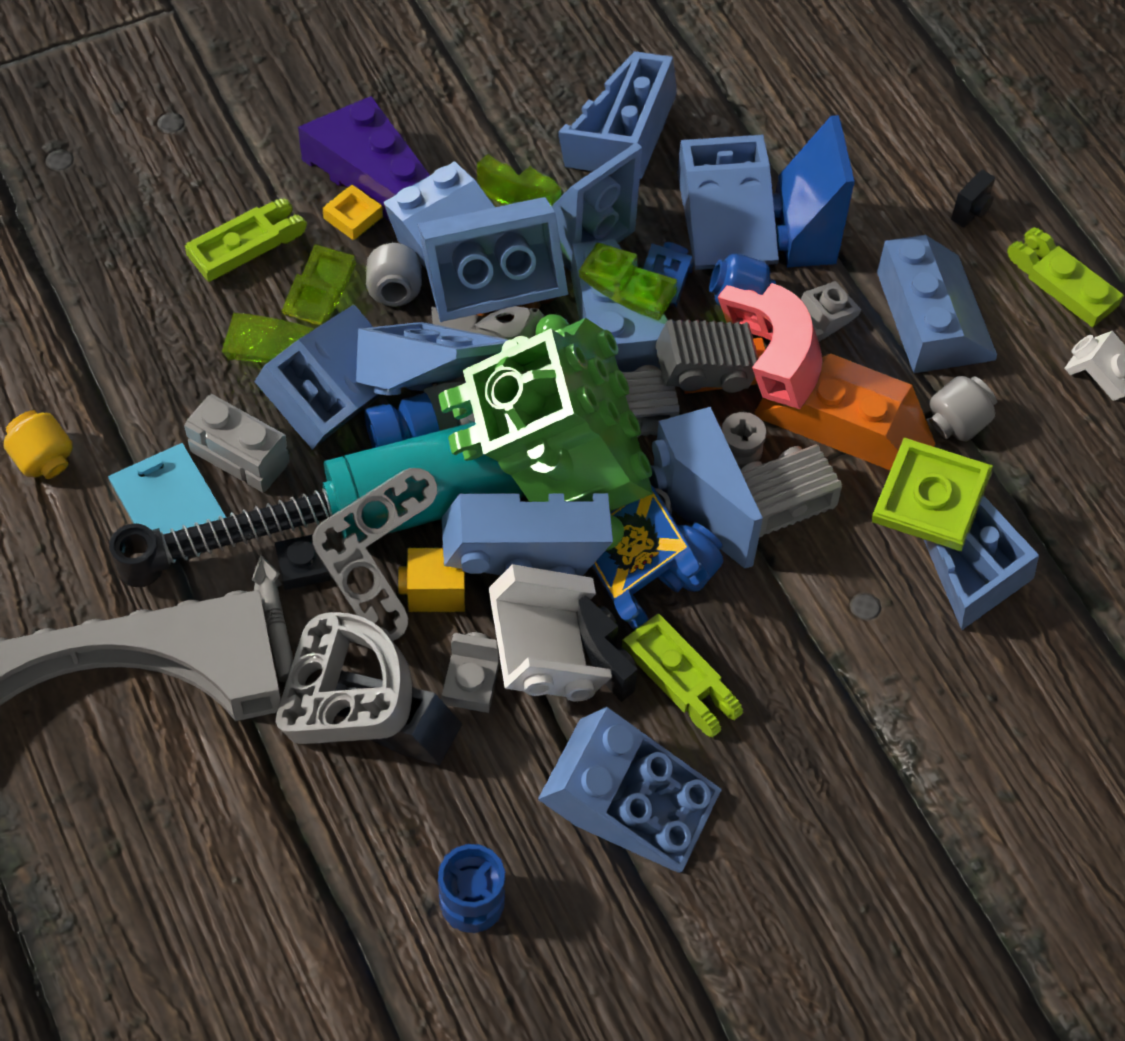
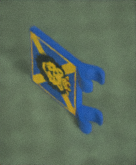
M652 485L653 494L611 512V515L617 517L624 526L623 538L616 547L606 550L593 564L614 601L618 614L625 622L630 624L633 630L638 629L649 619L633 594L676 563L683 575L689 578L696 587L710 577L708 571L691 548Z

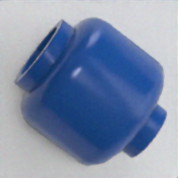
M734 253L725 260H718L711 275L709 291L714 293L715 301L720 306L718 296L726 285L742 290H752L763 295L771 283L776 284V281L770 279V268L766 262Z
M694 523L692 527L678 525L710 577L696 587L689 578L683 575L676 563L658 576V578L676 593L682 587L688 591L699 592L722 566L723 556L720 549L723 545L712 532L698 523Z

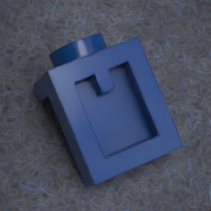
M664 242L662 247L652 243L640 276L655 301L676 308L689 273H692L694 268L693 257L687 255L688 250L678 244Z

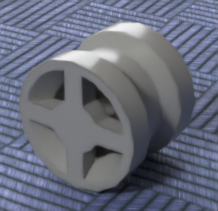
M746 412L734 413L727 417L722 424V432L739 468L742 469L749 463L759 461L762 457L763 444L766 437L764 422L759 417ZM743 436H746L748 441H745Z

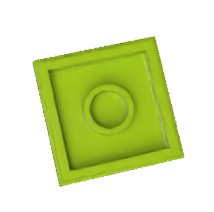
M904 438L873 512L872 522L962 552L991 477L993 466Z

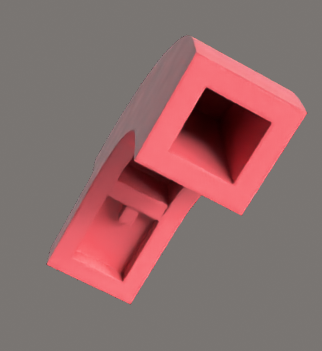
M771 283L763 295L752 290H742L726 285L718 296L726 323L730 321L733 324L748 322L753 335L771 340L767 349L752 367L762 397L800 409L814 390L822 367V353L807 307L791 291Z

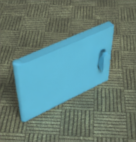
M183 443L108 476L112 487L133 524L146 525L151 530L159 528L160 532L162 531L163 534L170 533L171 528L174 531L182 530L183 525L189 528L193 527L195 522L201 525L206 523L207 519L212 522L218 520L219 516L227 518Z

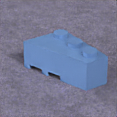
M634 51L604 83L605 90L596 100H588L581 107L582 114L571 126L565 124L558 132L564 167L595 171L637 142L642 147L640 178L642 179L677 94L672 56Z
M609 239L573 243L571 278L579 321L587 318L602 329H607L612 333L618 346V354L615 355L618 369L621 372H632L645 365H653L660 369L659 357L655 347L656 341L668 320L617 241Z
M593 493V501L569 502L564 501V494H549V502H520L519 494H459L442 516L444 566L459 568L472 574L483 572L502 575L514 564L583 576L613 543L608 493Z
M984 495L962 552L924 540L961 630L1034 579L1039 558L1038 553Z

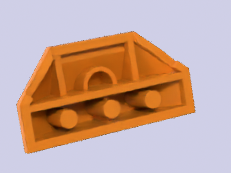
M831 353L822 357V367L818 382L800 409L762 398L755 411V416L763 421L887 470H891L904 438L933 447L936 444L911 384Z

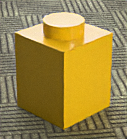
M408 548V565L399 566L398 590L399 594H407L409 612H465V571L459 568L444 566L443 548Z

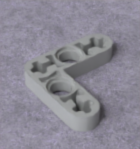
M408 468L396 474L321 522L313 534V546L316 553L357 616L366 618L373 623L377 622L379 618L373 607L369 604L362 611L359 603L373 599L381 589L385 591L387 596L379 598L378 601L387 612L396 610L398 616L392 620L395 626L392 631L388 632L385 628H380L392 641L404 634L408 626V616L405 608L366 547L434 502L437 495V484L434 477L428 471L421 468ZM408 477H412L415 481L424 480L427 485L421 490L424 498L418 502L414 497H409L399 503L405 509V512L398 516L395 504L384 495V492L392 488L393 495L398 496L408 488L405 481ZM371 501L382 502L388 511L386 523L379 528L367 527L361 517L363 507ZM352 513L355 525L366 537L358 542L356 534L352 533L342 541L344 550L337 553L333 548H329L325 551L322 546L327 540L325 531L332 527L338 533L348 528L350 525L344 521V517ZM356 567H366L373 574L372 587L362 594L352 592L347 585V576Z

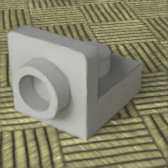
M478 632L467 634L454 633L451 641L452 655L442 692V701L447 706L489 713L500 666L497 640Z

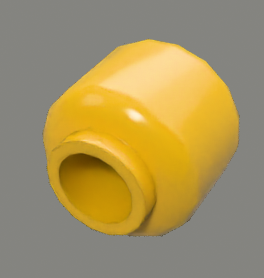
M30 410L19 415L8 424L5 430L7 435L4 439V449L26 477L35 478L43 475L46 479H51L68 467L69 463L66 459L72 452L73 443L51 413H37L35 410Z

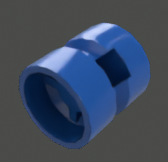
M426 393L401 399L398 410L391 404H382L364 410L366 428L372 448L440 431L433 405Z
M466 844L456 847L444 857L439 866L438 874L439 903L443 917L452 927L462 932L477 933L489 929L499 920L504 911L505 869L501 859L493 850L477 844Z

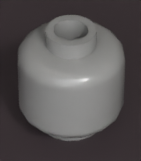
M399 243L383 244L374 249L369 255L366 265V286L369 295L376 302L392 307L406 305L417 297L422 284V268L419 256L415 251Z
M957 376L931 398L930 408L933 416L929 421L942 438L947 439L952 436L959 441H969L993 421L995 417L994 405L997 403V400L992 390L980 378L972 377L970 379L966 376Z

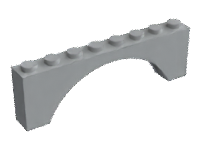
M238 590L220 598L205 601L187 600L174 607L154 611L142 609L132 612L129 616L109 620L91 619L78 626L58 630L45 628L36 631L33 635L13 639L0 638V705L20 692L51 678L75 671L104 667L140 668L176 677L211 696L235 721L277 713L281 701L259 590L250 592Z

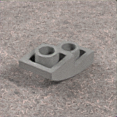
M836 281L805 291L801 298L811 316L818 342L859 316L862 310Z

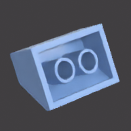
M546 197L418 223L425 265L440 322L568 295L556 214Z
M927 235L885 241L877 274L913 374L995 361L997 353L959 256Z

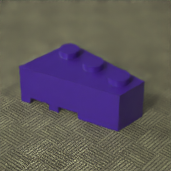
M372 96L298 127L302 161L309 166L317 165L330 175V180L338 186L344 184L349 187L353 184L382 206L383 217L388 221L390 219L383 202L397 195L400 190L410 187L430 176Z

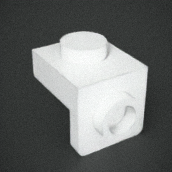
M1113 331L1095 338L1092 335H1088L1080 340L1073 347L1072 353L1074 356L1064 369L1070 375L1086 370L1113 401L1125 397L1124 343Z

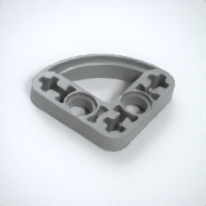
M341 612L317 615L308 622L302 632L276 714L277 727L290 740L298 744L383 739L395 735L405 726L412 702L411 674L404 655L379 626L366 618ZM350 642L366 646L376 653L382 669L383 687L335 691ZM322 669L321 676L311 685L305 686L307 678L313 672ZM351 707L350 713L345 720L333 725V719L338 712L344 708Z

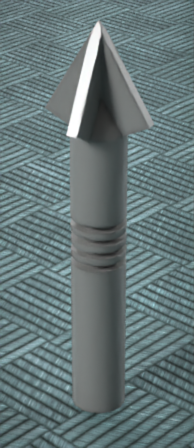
M260 556L252 577V581L255 582L254 591H260L278 680L280 682H287L293 663V655L277 588L282 585L278 579L280 573L263 556Z

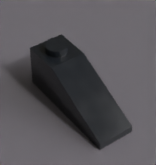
M341 670L335 691L383 687V680ZM412 687L411 708L405 726L391 737L369 740L403 756L440 765L462 723L436 693ZM351 707L339 711L334 717L333 723L339 724L344 721L349 715Z

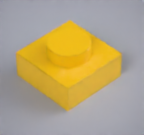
M353 184L323 207L324 219L353 241L383 217L382 206Z

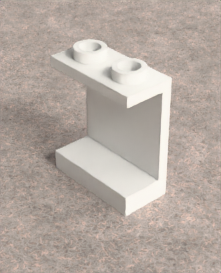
M512 564L489 587L505 689L525 691L530 696L548 694L563 696L570 701H584L594 696L595 692L612 678L610 669L586 666L577 621L578 600L585 595L591 599L596 594L593 578Z

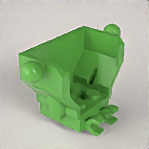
M550 314L544 316L538 322L535 331L536 336L530 339L519 336L506 341L502 346V352L463 370L466 383L447 389L438 395L443 413L453 410L454 418L457 420L474 413L476 425L457 431L448 437L451 452L453 455L463 452L464 460L466 461L477 459L483 454L498 461L500 468L513 477L530 502H549V494H564L565 502L593 501V493H608L613 543L606 550H610L620 543L624 535L622 522L617 517L612 516L611 511L653 494L649 477L652 476V468L648 458L640 449L637 436L641 434V429L636 416L629 409L626 395L629 394V385L617 366L615 355L618 354V346L612 333L607 329H602L587 318L569 325L562 316Z

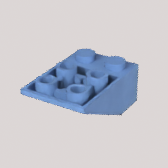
M751 135L681 140L677 174L695 270L714 269L718 260H725L734 253L764 261L767 265L778 264L771 172L764 136Z
M355 305L342 311L282 351L264 365L254 381L312 450L382 395L374 393V386L356 382L358 329L373 326Z
M606 707L579 720L538 800L576 827L680 873L683 871L722 789Z

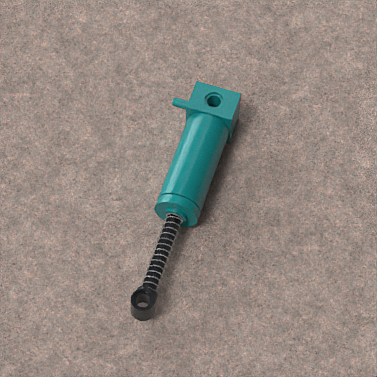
M475 421L345 455L344 457L324 461V469L327 482H323L322 493H318L315 490L314 494L310 496L302 494V498L294 499V497H291L290 501L284 503L279 500L278 504L273 506L267 503L266 507L261 509L255 506L254 511L250 512L243 509L242 514L235 515L231 513L230 517L227 518L219 516L218 520L212 522L207 519L206 523L201 525L195 522L194 526L189 528L183 525L182 530L174 531L171 528L170 533L163 534L162 531L160 532L159 528L151 530L146 525L138 523L127 524L113 533L109 541V550L120 580L128 586L136 588L146 587L154 583L161 576L162 571L169 569V564L171 562L175 563L176 559L184 558L187 560L188 556L194 554L199 557L200 553L205 551L211 554L212 550L220 548L223 551L224 546L232 544L235 547L236 543L243 541L247 544L248 540L254 538L259 541L260 537L265 535L271 538L272 534L277 532L283 535L284 530L292 529L295 531V527L303 525L307 528V524L314 522L319 525V521L329 518L408 468H421L428 471L434 477L437 484V495L430 506L387 534L441 520L459 494H519L520 498L526 496L513 477L500 468L498 461L484 454L471 461L464 460L463 452L457 455L452 454L448 437L457 431L476 425ZM408 477L405 480L408 488L398 496L393 495L392 488L384 492V495L395 504L398 516L405 512V509L399 503L409 497H414L418 502L424 498L421 491L427 486L424 480L415 481L412 477ZM379 501L367 503L362 510L361 517L363 523L369 528H379L384 525L388 518L386 506ZM352 513L344 517V521L350 526L341 531L343 539L352 533L356 534L358 542L366 537L355 525ZM136 553H144L137 558H130Z

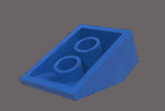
M839 115L830 116L778 176L776 192L773 193L774 215L778 221V226H776L778 251H784L787 267L837 264L855 183Z

